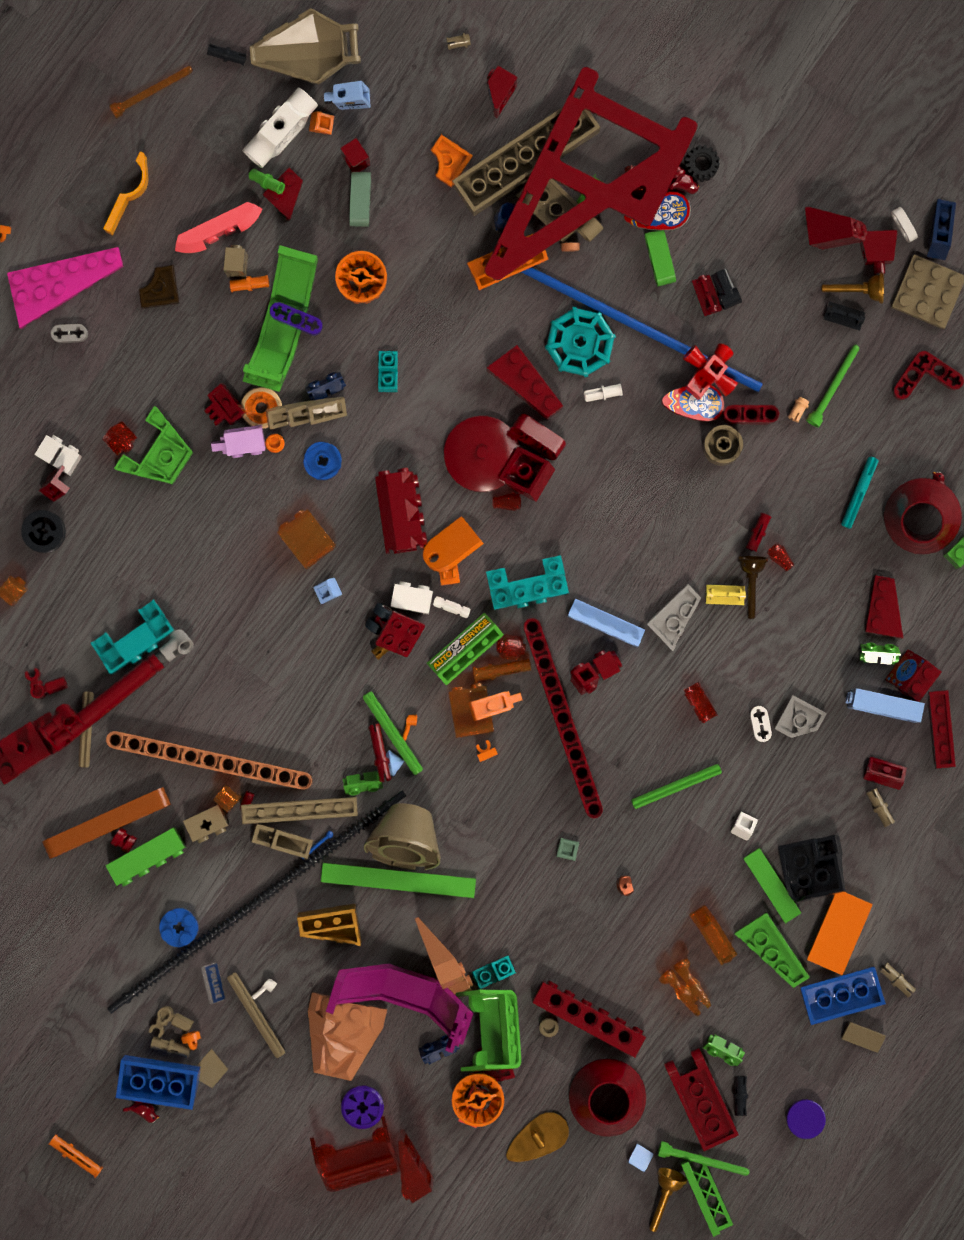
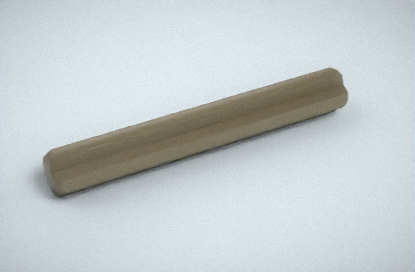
M83 692L82 709L94 700L93 692ZM92 726L80 735L79 767L87 768L90 765Z

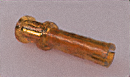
M526 659L500 665L490 663L488 666L479 668L472 667L474 681L476 684L487 679L492 681L496 677L531 671L530 660Z

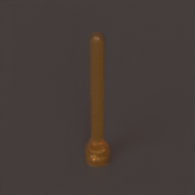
M188 66L122 103L114 102L109 107L117 119L123 116L122 113L125 112V109L191 74L193 69Z

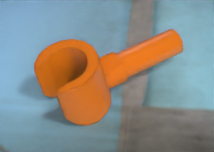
M417 715L407 716L402 736L405 741L410 731V725L417 726Z

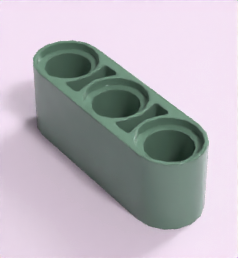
M371 172L351 173L350 226L369 227Z

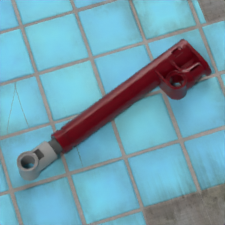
M183 630L174 631L170 635L169 641L159 648L160 651L156 655L154 653L150 654L147 659L136 665L78 713L68 704H62L56 708L51 721L43 727L38 726L37 728L47 741L60 752L154 677L158 671L160 672L164 669V663L167 661L171 662L180 654L189 653L194 645L192 640Z

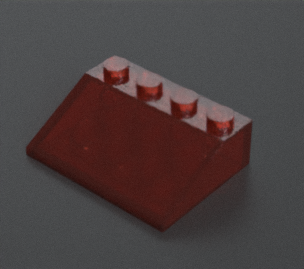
M402 1129L398 1140L402 1184L401 1193L406 1201L410 1199L411 1203H414L433 1191L434 1178L406 1131Z

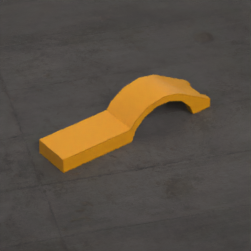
M139 152L136 159L142 170V181L133 192L119 194L103 228L106 233L114 234L128 202L140 197L147 189L149 181L147 157L142 152Z

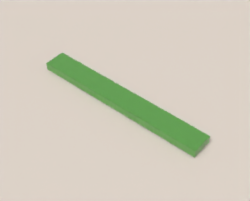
M323 863L321 882L468 898H474L476 885L475 878Z

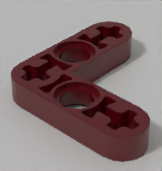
M921 351L914 357L894 386L893 395L898 400L907 399L925 373L950 390L960 389L964 384V378L959 372L931 353ZM919 357H927L926 361L928 363H923L920 368L913 366V364L915 366L919 364ZM935 366L943 367L944 374L942 376H937L934 373ZM911 370L915 371L918 375L915 381H911L907 377L908 372ZM948 371L951 373L949 375L950 378H958L957 382L959 383V385L956 384L952 386V380H950L949 378H947L946 381L943 380V378L947 375ZM905 382L907 384L912 385V387H910L909 385L906 387V395L903 394L900 396L898 394L899 390L897 388L901 389L904 386Z

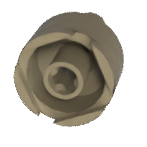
M728 425L714 427L706 435L703 442L704 455L709 462L719 466L733 463L743 449L742 436L733 427ZM721 441H723L724 444H727V447L724 450H722V447L718 446L721 443Z

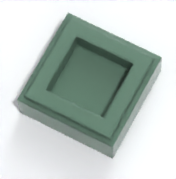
M560 838L556 857L575 861L579 842Z

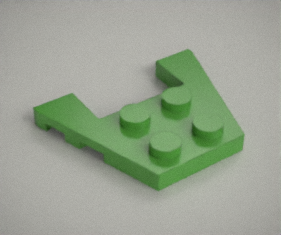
M154 406L145 421L161 431L160 435L141 464L123 454L114 469L173 485L192 456L193 451L159 409Z

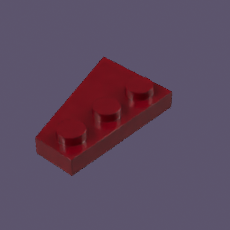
M875 575L865 632L903 639L895 579Z

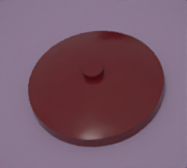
M474 416L460 422L450 432L444 447L445 465L453 480L463 488L474 492H491L505 485L498 478L516 448L520 447L519 442L511 434L510 427L501 420L490 416Z

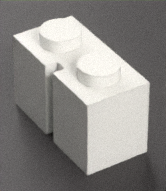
M46 435L35 455L56 468L63 465L65 467L63 472L71 476L82 458L78 454L79 450L71 445L68 447L62 445L63 440L55 435L52 438Z
M401 581L399 585L395 584L391 608L429 615L433 591L429 590L430 587L418 585V588L410 587L411 583Z

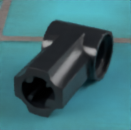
M726 269L711 275L718 292L719 302L724 310L742 303L739 291L733 286Z

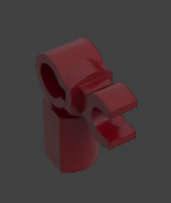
M34 669L36 673L34 677H30L29 672H25L26 679L31 683L29 684L30 694L36 699H43L47 693L51 695L68 688L64 676L48 681L43 685L42 681L39 680L41 676L39 669Z

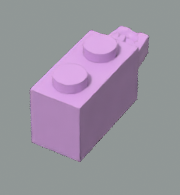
M262 425L224 430V436L220 437L221 441L211 442L212 452L222 451L227 456L232 455V458L242 457L245 453L259 455L266 449Z

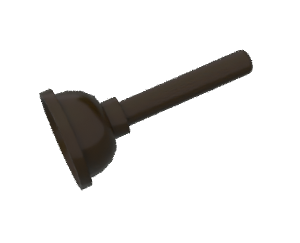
M760 556L737 557L741 569L747 573L748 618L755 619L756 578H758V573L764 570L768 558Z

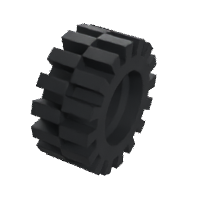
M707 145L693 147L685 159L684 167H686V173L693 177L695 181L700 180V182L713 178L720 165L717 152H714L712 147L707 148ZM698 157L708 159L709 167L706 170L696 168L695 160Z

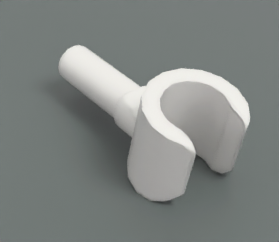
M268 979L261 989L251 997L255 1000L266 989L272 992L277 983L272 979Z

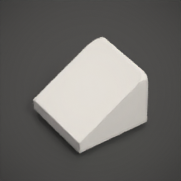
M740 812L731 833L744 840H749L758 820Z

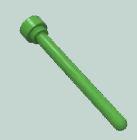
M858 345L852 346L816 411L808 415L806 421L809 424L820 427L823 422L822 414L858 353Z
M661 1141L657 1154L659 1157L674 1156L744 1176L749 1175L750 1172L745 1167L674 1149L669 1143Z

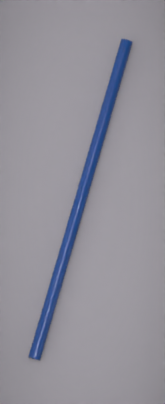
M533 267L521 272L684 355L691 348ZM729 366L723 373L757 392L760 391L763 385Z

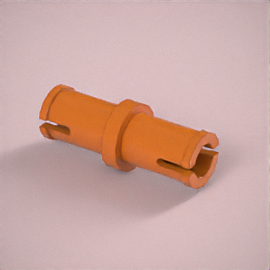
M268 275L252 278L251 276H246L245 279L230 280L231 292L253 291V289L269 287Z

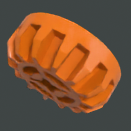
M355 251L346 255L340 261L336 269L335 280L339 292L345 299L355 304H368L378 299L385 290L387 272L383 262L373 253ZM366 267L369 268L374 273V275H369V272L366 270ZM361 274H364V277L366 279H363L362 282H359V279L357 277H360ZM349 281H353L359 287L358 292L351 288ZM374 285L369 291L361 293L362 288Z
M470 1073L461 1078L454 1087L452 1107L456 1116L465 1124L473 1127H483L493 1123L500 1116L504 1107V1093L501 1085L494 1077L485 1073ZM476 1085L485 1086L489 1092L477 1089ZM473 1086L474 1091L471 1092L470 1097L465 1098L466 1091ZM475 1095L483 1097V1099H481L480 1104H478L477 1101H473L475 1099ZM491 1100L489 1107L483 1110L482 1108L486 1105V1102ZM472 1106L475 1109H480V1111H473L468 1107Z

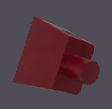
M897 230L867 231L866 241L859 242L864 264L874 265V275L886 274L885 264H891L894 261Z

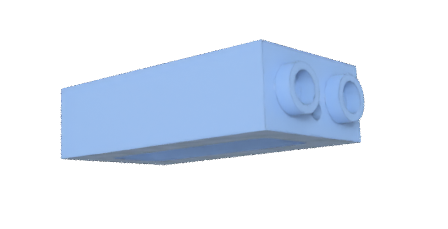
M857 688L847 692L845 703L848 704L847 708L913 723L921 722L925 703Z

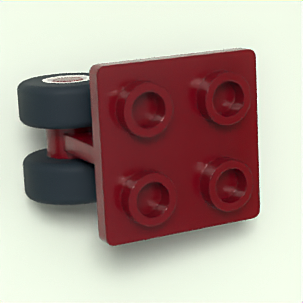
M377 603L373 609L377 616L375 618L369 617L365 623L368 630L379 635L375 644L408 657L425 625L397 613L386 604Z

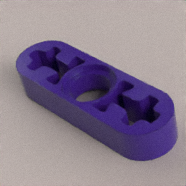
M280 302L274 303L270 307V315L274 320L309 335L316 336L323 329L319 318ZM281 307L282 312L286 314L290 310L287 321L284 320L286 318L285 315L279 314L276 316L274 309ZM299 314L302 317L301 322L293 324L291 322L292 315ZM305 317L309 318L307 322L310 324L317 322L319 328L311 331V327L306 324L305 328H303Z

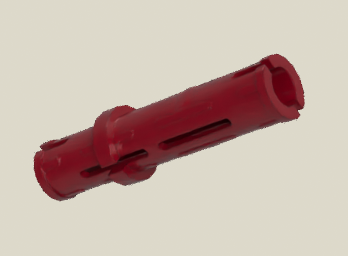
M375 724L376 732L374 731V726L370 725L368 729L375 755L374 764L378 769L379 781L385 782L384 774L386 781H390L392 779L388 767L390 762L389 758L386 757L381 725Z

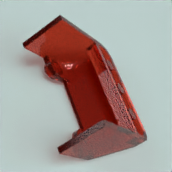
M385 1116L381 1117L383 1127L377 1128L372 1133L373 1140L339 1150H336L330 1144H323L318 1147L314 1137L310 1138L315 1165L328 1191L343 1190L393 1175L400 1171V1161Z

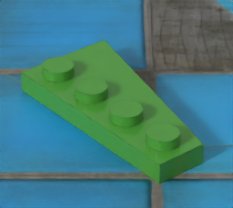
M767 912L734 933L793 988L810 978Z

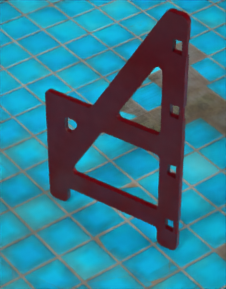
M589 67L582 68L485 267V274L494 280H501L607 208H611L645 226H650L697 130V123L688 117H683L680 119L676 129L670 130L595 92L594 86L599 78L598 72ZM578 87L584 90L580 99L574 97ZM583 110H588L659 147V151L609 184L560 160L562 152ZM552 140L558 143L554 152L548 150ZM553 179L585 196L584 201L530 237L524 236V231L549 180ZM640 186H644L646 191L641 200L633 198L631 193ZM527 193L533 196L529 205L522 203ZM501 245L507 248L503 258L497 256Z

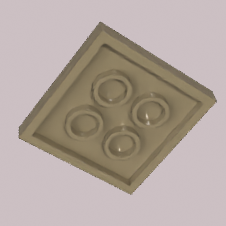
M914 254L891 308L944 330L964 284V275Z

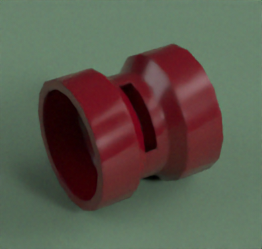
M120 828L112 839L111 844L119 846L121 851L127 854L138 838L133 835L130 836L125 829Z

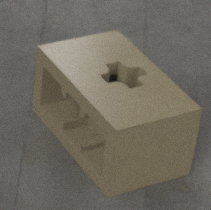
M231 245V248L226 247L224 260L226 276L246 278L248 264L246 250L242 249L240 245Z
M216 805L183 821L192 842L198 841V843L208 840V835L214 832L216 835L227 831L225 827L229 826L220 805ZM204 820H206L207 822L211 821L212 825L209 826L210 830H208L207 828L203 829L202 825L205 824Z

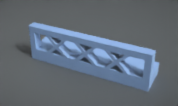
M577 599L574 600L567 616L635 647H639L645 629Z

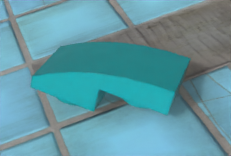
M379 351L378 392H398V351Z
M508 955L471 971L478 990L516 973Z

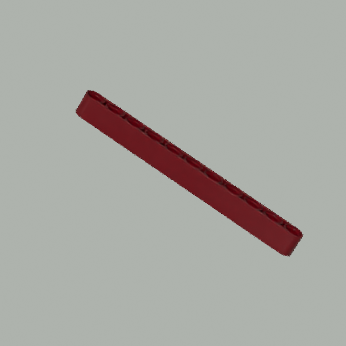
M528 619L524 623V633L585 813L590 818H598L603 812L602 804L541 624L537 619ZM530 622L536 623L538 626L537 631L529 632L527 624ZM536 640H540L544 644L543 649L540 651L533 648V643ZM542 658L548 659L550 662L549 668L542 669L539 666V661ZM547 677L555 678L556 685L554 687H548L545 684ZM553 695L561 696L562 703L556 706L551 702ZM560 713L568 715L567 723H559L557 717ZM572 731L575 737L572 742L565 741V732ZM573 749H577L581 753L578 760H572L570 757V752ZM580 767L585 768L587 771L586 777L582 779L576 775V771ZM585 786H591L593 789V794L589 797H585L582 793ZM592 804H596L599 807V812L596 815H591L588 811L589 806Z

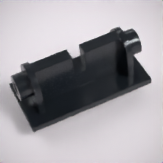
M829 301L823 320L860 331L866 312Z

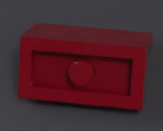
M63 465L51 472L38 490L53 502L64 496L70 489L58 480V477L65 469Z

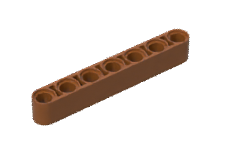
M164 787L48 838L42 841L49 859H52L171 805Z

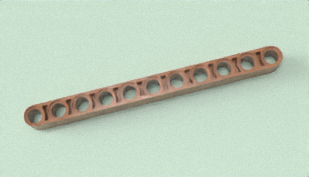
M118 731L110 732L106 737L107 745L113 749L297 789H308L313 783L312 776L303 771ZM117 734L120 736L121 741L115 746L111 739ZM132 739L139 741V747L135 750L130 746ZM151 743L158 745V751L154 754L149 751ZM170 747H175L177 750V755L173 758L168 756V749ZM189 751H193L196 754L193 762L188 761L186 758ZM208 755H212L215 759L212 766H208L205 763V758ZM227 759H231L234 763L231 770L224 768V761ZM245 763L252 765V772L250 774H245L242 770ZM264 767H268L271 770L269 778H264L261 775ZM283 771L290 774L288 782H282L280 779V774ZM302 775L307 776L309 779L307 786L299 784V778Z

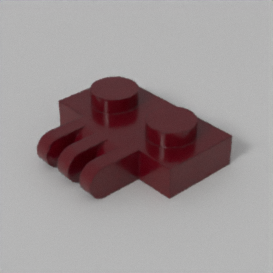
M224 383L219 384L207 395L213 403L204 412L208 414L212 410L214 411L209 416L211 420L218 416V419L214 421L215 426L225 419L230 425H233L246 414V411Z

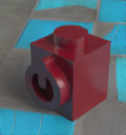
M602 650L595 654V659L592 660L594 664L591 665L595 672L600 674L603 681L620 672L619 668L623 667L614 650L607 653L605 650Z
M589 662L586 664L580 663L571 670L570 674L572 677L570 681L581 696L596 690L599 676Z

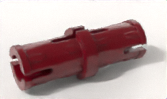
M760 513L755 527L751 529L752 534L745 547L746 549L757 552L762 538L766 536L765 531L772 518L771 516Z

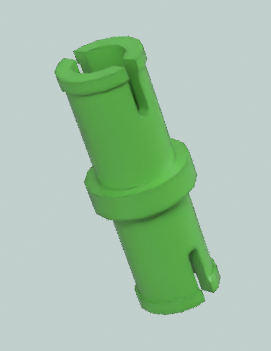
M255 168L249 173V179L260 184L264 189H270L277 194H281L285 189L283 182L274 179L268 173L264 174Z

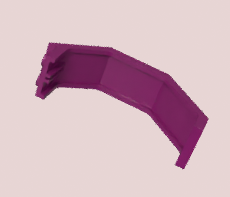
M392 964L339 970L326 1012L333 1014L335 1007L339 1004L383 1000L426 1014L448 1035L449 1039L445 1051L453 1053L455 1046L463 1045L473 1017V1013L448 987L445 989L441 987L438 979Z

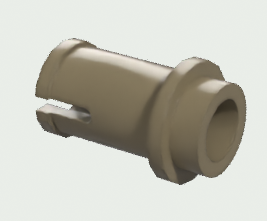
M463 33L460 36L446 38L447 43L455 42L448 44L449 50L464 46L468 48L471 45L469 34Z

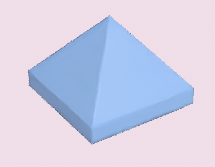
M388 750L386 753V757L389 758L390 762L388 767L390 775L394 777L404 763V760Z

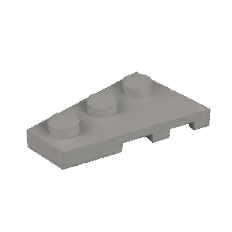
M686 584L646 623L671 651H674L679 637L684 632L688 620L701 599L689 584Z

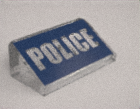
M218 964L203 965L201 970L209 1004L212 1005L224 1001L226 997Z

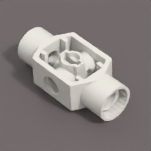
M298 87L282 106L279 105L272 112L273 116L260 125V131L242 151L256 165L263 168L271 158L278 156L304 128L309 115L317 108L318 104L304 90Z

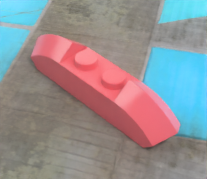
M246 202L178 235L175 251L181 253L200 252L207 249L206 243L212 244L218 241V237L224 234L229 236L235 233L237 228L243 232L258 219L262 208Z

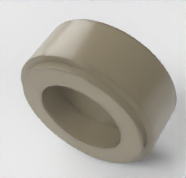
M547 1017L540 1022L539 1029L543 1036L553 1037L557 1034L559 1026L554 1018Z

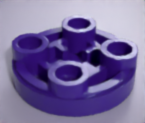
M803 1099L792 1103L786 1115V1122L789 1130L795 1136L802 1139H811L822 1132L826 1117L819 1104L812 1100Z

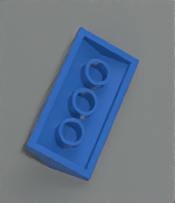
M875 966L800 987L811 1025L886 1004Z

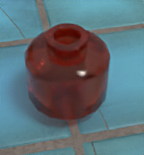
M505 634L497 641L496 652L499 653L502 659L516 661L521 655L525 654L526 644L523 643L520 636Z

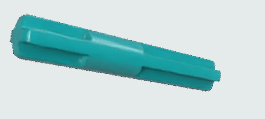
M868 457L841 523L845 528H852L879 462L874 457Z

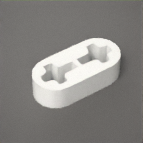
M898 207L891 211V215L905 240L910 243L917 239V233L904 210Z
M756 706L750 711L753 735L757 741L766 742L772 735L768 712L764 707ZM757 709L764 713V716H761L762 723H759L758 718L754 717ZM759 725H762L763 730L768 732L765 735V739L757 735L760 732Z

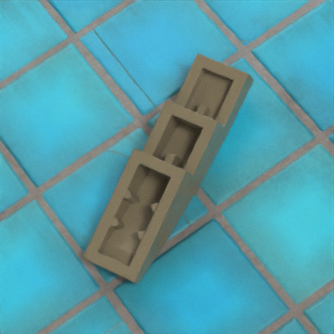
M344 397L304 401L265 410L270 430L286 425L290 427L306 423L313 425L347 416Z

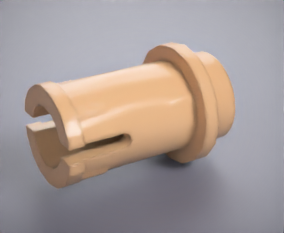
M802 397L795 399L796 403L788 415L789 419L792 418V421L797 423L805 409L809 408V401Z

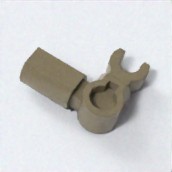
M164 1006L158 1011L155 1019L156 1023L150 1027L149 1032L152 1033L154 1028H158L160 1030L158 1037L160 1038L165 1032L164 1026H167L170 1021L171 1025L189 1033L194 1021L179 1013L175 1014L170 1006Z

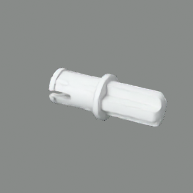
M621 384L607 387L602 385L601 388L584 391L586 402L600 399L605 401L606 398L623 395Z

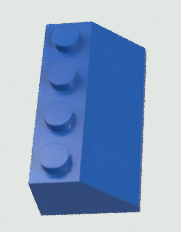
M124 1055L120 1064L116 1098L193 1110L201 1067Z

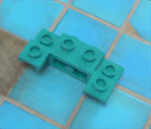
M561 555L542 559L544 575L508 582L505 568L487 571L486 575L494 610L516 605L517 609L529 606V602L536 601V604H542L547 602V598L569 594Z
M154 599L138 610L145 623L114 643L106 632L91 642V645L110 674L115 673L126 664L137 663L142 659V654L153 652L158 648L157 644L175 631Z

